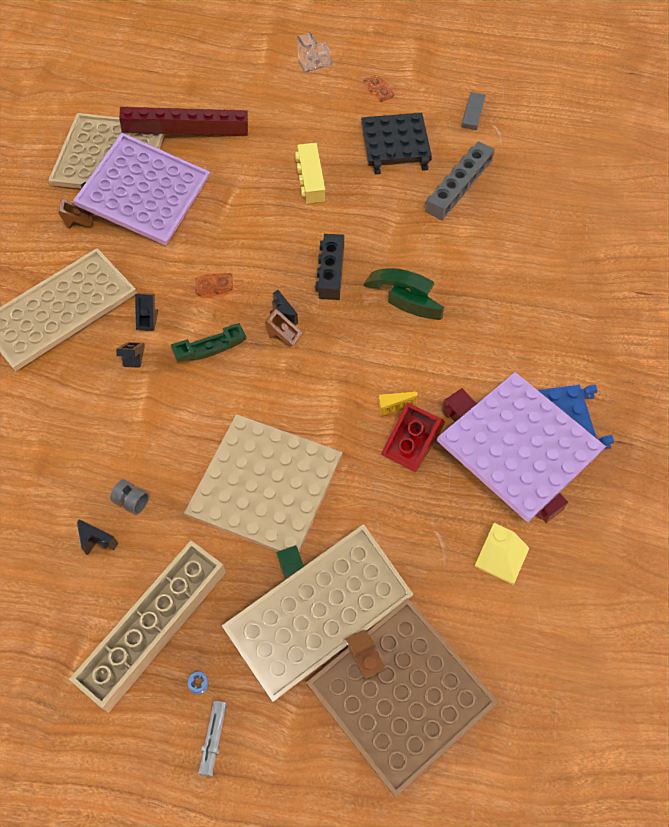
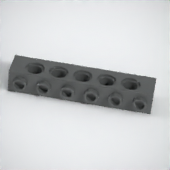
M479 141L474 147L471 146L468 154L461 158L457 166L453 167L450 175H446L443 183L436 187L432 195L428 196L425 202L427 205L426 213L443 221L493 161L495 149Z

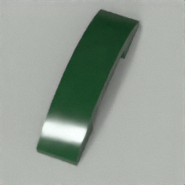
M396 268L373 271L364 283L365 287L380 289L382 284L410 288L411 294L428 296L434 286L432 280L420 274Z
M240 323L223 328V333L191 343L188 339L171 344V348L177 361L198 360L214 356L238 345L246 339V335Z

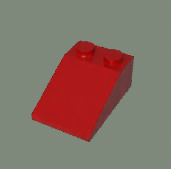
M407 402L381 455L416 472L437 440L446 421Z

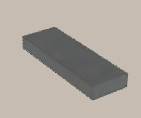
M470 93L462 128L477 130L486 94Z

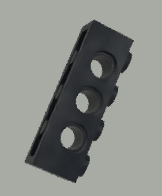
M324 233L323 240H320V251H322V254L318 256V264H321V267H317V278H319V281H316L315 292H319V299L340 300L344 234Z

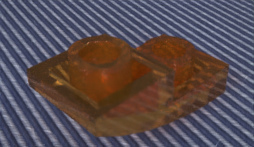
M377 75L363 80L370 93L375 92L380 102L389 100L395 95L387 83Z
M231 273L211 274L195 278V293L198 296L212 292L222 294L233 290Z

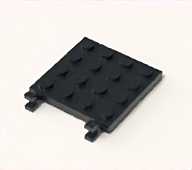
M422 112L361 117L368 166L374 167L375 175L381 174L380 167L385 164L421 162L422 171L428 170V163L432 160V154Z

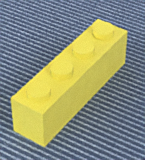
M317 143L298 145V152H295L296 162H299L297 163L298 173H301L299 181L300 185H303L301 187L302 197H305L306 204L325 202V186Z

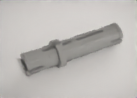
M213 701L205 744L201 747V752L203 753L198 771L199 775L213 777L216 755H219L220 752L218 745L227 707L225 702Z

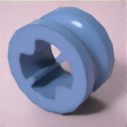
M202 672L191 674L187 682L190 691L197 695L203 694L209 685L206 675ZM196 678H199L200 681L204 679L201 683V688H197V686L192 687L195 684Z

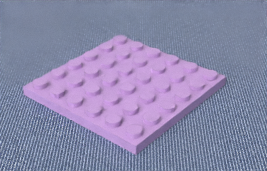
M121 133L73 201L74 205L163 245H167L208 180L210 172Z
M516 372L438 436L437 439L446 450L527 522L532 520L606 447Z

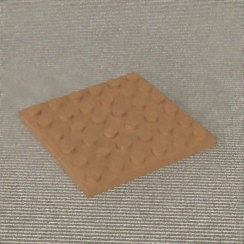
M408 598L367 631L375 642V649L386 668L385 671L365 681L348 647L306 682L307 686L395 798L499 702Z

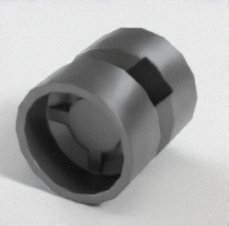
M122 479L113 488L110 500L114 504L124 507L128 512L138 515L147 505L150 494L141 487H136L132 482Z

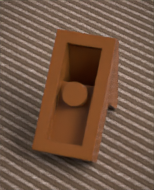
M63 198L60 200L58 213L67 228L71 226L73 221L90 228L94 213L82 209Z
M274 309L265 321L269 337L272 338L277 335L289 347L293 346L302 334L277 309Z
M365 629L345 639L365 681L385 671L386 668L375 649V642Z

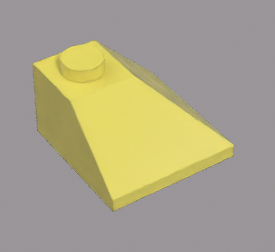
M494 523L474 567L514 585L529 547L513 531Z

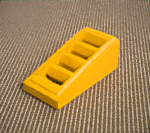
M406 392L379 395L380 416L404 409L407 402L416 405L418 393Z

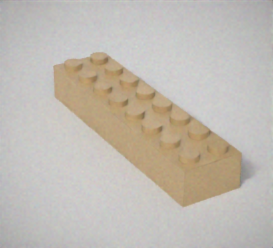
M191 540L69 680L103 710L109 713L226 574L224 565Z

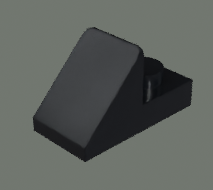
M279 290L273 292L272 304L274 308L280 311L295 326L298 325V313Z
M135 294L136 330H155L158 309H155V294Z
M126 342L116 349V355L122 357L123 367H141L145 343Z
M80 519L77 521L81 548L86 555H89L95 544L105 550L107 547L115 550L118 542L114 536Z

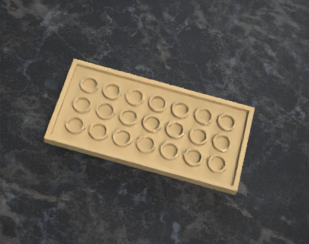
M96 248L0 307V353L16 372L133 297L137 291L102 252Z
M363 524L227 621L222 627L273 702L347 646L346 638L364 629L368 630L414 594Z

